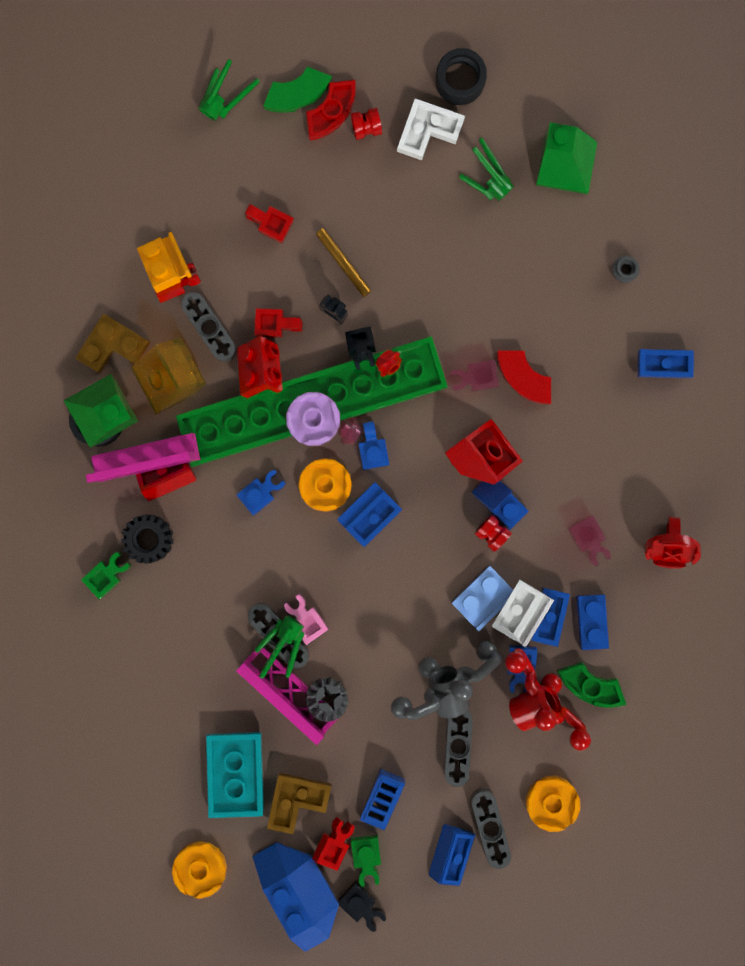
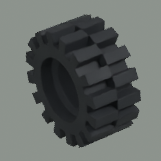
M155 515L137 516L126 524L127 528L122 531L124 538L121 539V543L125 545L123 550L129 553L128 557L130 559H135L138 563L148 564L163 559L171 551V544L174 543V539H172L173 530L169 529V523L164 522L163 518ZM143 529H152L157 534L158 541L154 548L144 549L140 546L138 535Z

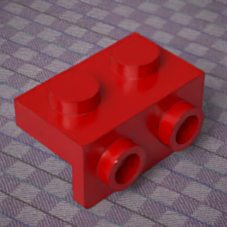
M258 336L237 347L240 395L246 398H250L266 389L276 393L283 390L279 347L276 343L262 336Z

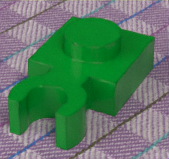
M121 552L114 553L110 557L109 565L101 561L81 579L99 600L121 582L117 574L129 570L132 566L130 562H127L123 567L117 564V559L122 555Z
M378 835L351 838L354 868L362 867L359 873L360 886H365L364 878L367 875H372L375 885H379V872L374 867L381 865Z

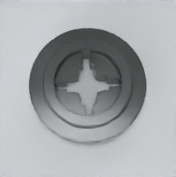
M331 677L320 678L307 691V708L318 720L325 722L334 721L345 713L349 703L348 691L341 685L340 681H336ZM324 692H327L328 695L333 694L337 696L331 701L332 706H329L328 703H318L325 697Z

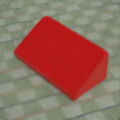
M190 463L135 474L140 491L147 501H152L196 481Z

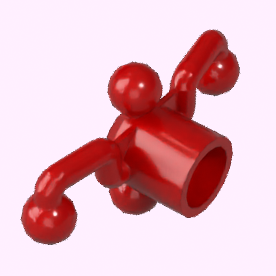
M517 648L509 653L505 659L506 668L516 674L524 672L526 676L525 688L527 692L509 701L510 714L517 727L522 731H528L535 727L542 731H550L556 724H561L565 720L575 729L569 737L571 746L578 751L589 748L591 737L586 730L585 724L570 710L561 706L557 695L562 688L560 677L555 674H547L542 678L540 685L536 680L535 669L524 650Z

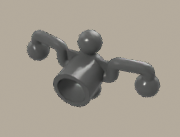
M483 641L477 646L476 654L485 663L476 671L470 667H461L459 669L452 666L439 667L438 662L434 658L427 657L422 659L418 669L422 677L428 678L429 688L424 693V700L427 703L413 709L412 703L408 698L397 697L391 703V712L394 717L417 720L435 711L443 718H455L464 714L470 706L469 699L473 694V687L470 682L481 681L501 662V655L497 652L495 644L491 641Z

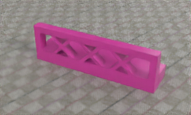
M195 433L91 456L94 473L87 474L86 479L87 483L104 482L201 460Z
M263 647L258 653L254 651L236 672L313 743L318 745L324 738L327 730L337 719L326 722L321 728L313 721V715L310 712L309 716L303 712L309 711L307 706L298 707L293 702V692H305L307 694L309 689L293 672H291L289 677V688L278 689L274 685L273 674H285L287 667L279 659L276 658L273 664L280 670H273L272 664L267 674H270V680L266 677L261 679L259 675L262 670H258L251 662L260 652L268 659L272 653L266 647ZM292 681H293L299 688H293ZM284 692H289L290 699L284 694Z

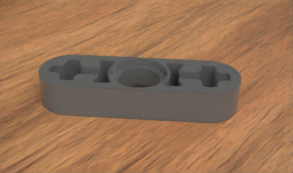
M196 292L186 294L182 299L181 307L198 334L217 360L221 362L231 361L236 356V345L206 300ZM193 299L195 302L201 301L198 304L199 309L203 314L207 311L209 314L199 317L193 309L188 310L191 307L189 302ZM208 320L214 321L217 326L216 331L210 335L204 334L202 331L203 323ZM218 337L225 346L230 344L228 348L229 354L226 356L223 353H217L220 347L215 342V339Z
M258 603L249 610L248 620L257 632L265 638L275 627L276 623L265 632L262 628L267 625L263 620L257 622L254 619L257 615L255 610H266L265 618L269 623L273 618L276 622L281 618L269 605ZM273 639L268 642L275 649L277 643ZM302 641L298 651L300 649L303 651L301 656L303 660L300 662L296 659L293 668L303 667L309 659V650ZM287 648L285 652L281 650L278 655L288 664L291 651Z
M469 710L463 714L467 721H462L461 725L462 732L467 731L466 735L457 732V722L452 720L453 718H447L444 775L446 781L454 787L463 786L469 779L473 722ZM453 740H464L466 743L465 750L461 753L453 752L450 748ZM450 757L459 760L460 771L464 772L458 776V779H454L453 775L449 774L450 771L452 772L455 769V761H449Z
M479 788L471 796V805L485 855L490 866L495 869H503L510 863L511 853L497 802L489 789ZM481 796H485L487 800L491 799V801L487 802L490 814L484 815L481 804L476 805V803L480 802ZM489 821L498 824V831L494 835H487L483 831L484 825ZM493 842L498 843V847L501 853H503L501 860H497L493 856L495 855Z

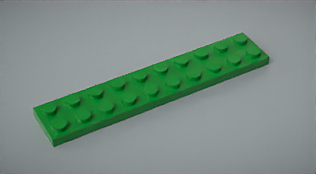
M432 336L389 349L393 352H399V357L402 359L399 369L391 375L387 374L382 377L380 375L381 371L378 370L376 364L371 367L367 360L360 363V370H357L354 362L350 361L282 382L283 390L279 393L266 389L250 398L240 395L176 415L181 435L195 433L201 460L190 462L191 467L292 437L287 427L286 414L293 401L298 396L307 392H319L331 398L336 403L340 412L341 422L447 389V382ZM385 351L373 354L375 363L378 357Z

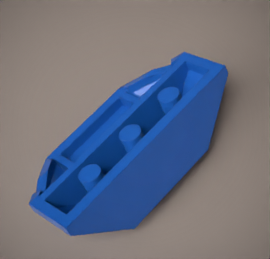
M275 842L254 854L252 857L263 892L290 940L306 952L329 939L339 902L317 863L312 859L313 856L297 849L283 846L279 842Z

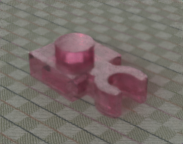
M495 360L468 364V372L466 373L459 369L450 372V377L459 376L462 379L461 384L452 386L454 391H460L469 384L471 385L472 392L499 387Z
M593 515L568 528L580 552L589 550L588 559L593 566L599 565L596 560V554L599 552L603 553L605 559L609 560L611 558L609 550L600 545V542L606 540Z

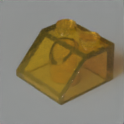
M181 337L156 344L131 368L156 415L193 396L206 385L201 372Z

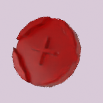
M668 517L666 534L654 536L645 543V558L648 561L652 559L653 564L659 567L679 569L686 567V563L692 562V565L700 560L701 545L696 539L680 534V518Z

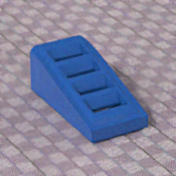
M380 769L360 820L385 830L404 788L405 779ZM382 782L395 787L394 792L381 787ZM380 792L390 796V801L377 796V793ZM374 801L387 806V809L383 810L373 806ZM373 811L384 817L381 821L369 816V812Z

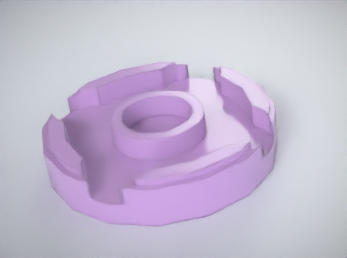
M307 392L298 396L290 405L286 414L287 427L291 435L298 442L308 446H320L329 442L336 435L340 426V412L336 403L328 396L319 392Z

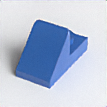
M482 481L471 492L508 530H511L529 512L511 494L513 491L501 481H498L496 484Z

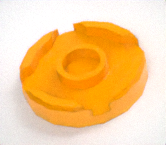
M323 458L314 460L305 467L300 475L298 486L300 496L307 505L315 510L327 512L336 510L345 504L351 493L352 482L350 474L342 464L336 460Z
M545 776L536 780L529 788L526 795V810L530 819L540 829L548 832H560L577 820L580 812V798L575 788L566 779L558 776Z
M198 841L188 844L180 850L174 860L172 867L174 884L180 892L193 896V898L201 899L213 895L220 889L226 877L227 864L225 856L219 848L208 842Z

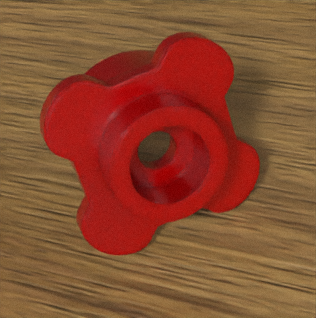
M387 350L378 357L375 364L378 370L381 371L380 375L382 377L387 374L391 375L399 369L402 362L399 352Z

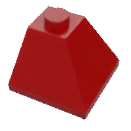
M492 419L445 452L451 464L460 475L491 484H496L523 462Z

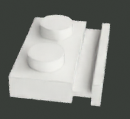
M519 580L492 627L526 647L554 600L524 581Z

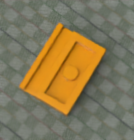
M169 232V236L163 239L159 237L137 248L156 293L181 282L180 279L186 276L188 278L192 277L172 232Z

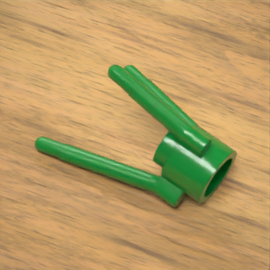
M231 59L226 61L220 75L218 68L214 70L205 95L198 107L201 113L214 121L219 116L224 119L228 112L260 82L256 78L224 107L223 103L225 100L217 93L232 64Z
M480 138L479 143L494 168L477 147H473L472 151L492 176L486 183L489 189H486L464 174H460L459 178L483 193L490 201L495 197L499 202L514 186L485 140Z
M285 615L284 619H279L275 627L255 648V652L258 653L279 631L277 637L280 640L259 675L261 679L265 677L285 642L291 644L294 640L285 673L286 678L290 677L301 640L305 635L302 632L304 625L299 621Z

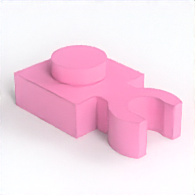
M299 594L296 596V599L299 601L297 609H293L289 603L284 604V607L289 614L295 615L296 620L304 625L302 632L305 635L302 640L308 645L329 630V628L314 607L309 611L306 610L305 599Z

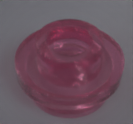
M353 419L350 423L346 421L339 432L341 443L353 445L362 431L358 421Z

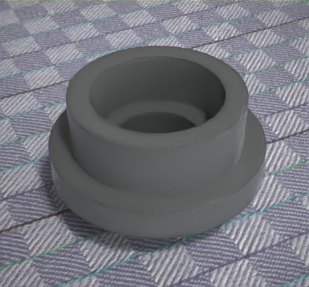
M631 256L618 258L612 267L614 277L622 283L632 282L640 271L637 260ZM627 266L629 274H624L621 271V267Z

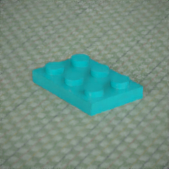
M262 732L207 734L208 818L263 816Z

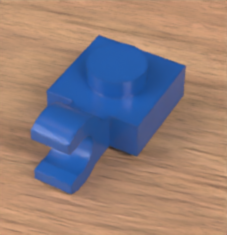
M374 421L363 423L366 442L359 443L363 470L390 465L385 439L377 440Z

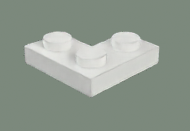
M415 99L397 152L422 160L430 136L456 145L465 116Z

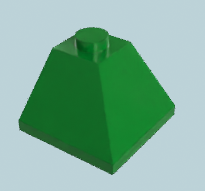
M550 122L544 136L536 185L588 194L597 141L578 127Z
M112 374L63 400L90 448L138 422Z

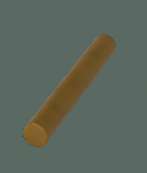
M324 228L317 231L316 236L363 297L370 294L371 289Z

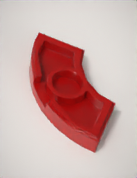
M355 80L330 82L329 91L324 102L316 109L306 111L310 141L331 134L345 122L355 101Z
M498 350V365L505 381L521 397L538 404L550 405L551 377L540 375L534 371L526 360L525 351Z

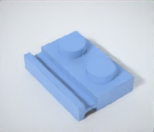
M488 566L451 603L480 631L504 607L513 589L491 566Z

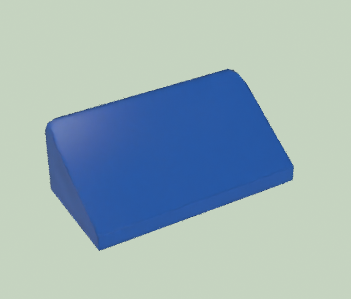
M443 825L429 870V876L438 884L460 886L475 833L455 826Z

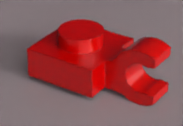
M249 204L245 212L246 219L260 224L258 228L259 233L283 244L294 222L293 217L269 206L267 212H264Z
M256 308L254 334L256 337L283 338V330L302 332L303 321H301V318H285L283 309Z

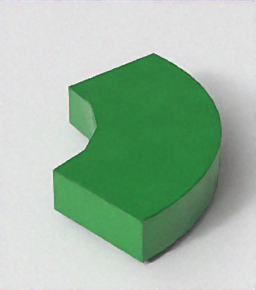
M307 67L303 74L294 81L286 83L273 81L263 107L271 112L288 113L313 104L326 92L329 83L332 81V76Z
M582 661L557 670L561 681L567 689L584 702L604 708L627 705L617 678L602 679L595 677L587 670Z

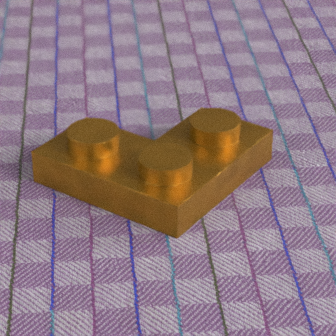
M103 313L75 359L98 373L102 372L114 352L137 365L150 342Z
M279 772L267 829L294 834L299 808L326 813L332 784Z

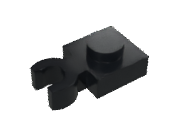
M327 294L319 304L322 312L340 324H343L348 317V311L345 309L346 305L335 297L331 298Z
M371 326L345 332L350 358L353 357L355 368L360 370V363L365 360L369 361L370 366L373 367L375 365L373 353L376 352Z
M357 881L338 899L339 906L356 922L363 917L366 920V926L372 932L377 930V925L372 922L373 917L377 916L382 921L386 920L385 912L381 908L373 907L376 903V898L364 887H361Z

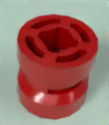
M377 107L368 109L367 113H350L356 140L364 139L366 135L370 134L373 136L382 135V126Z
M491 515L479 526L474 534L479 539H485L488 547L495 552L508 540L512 532L506 527L502 528L499 526L498 519Z

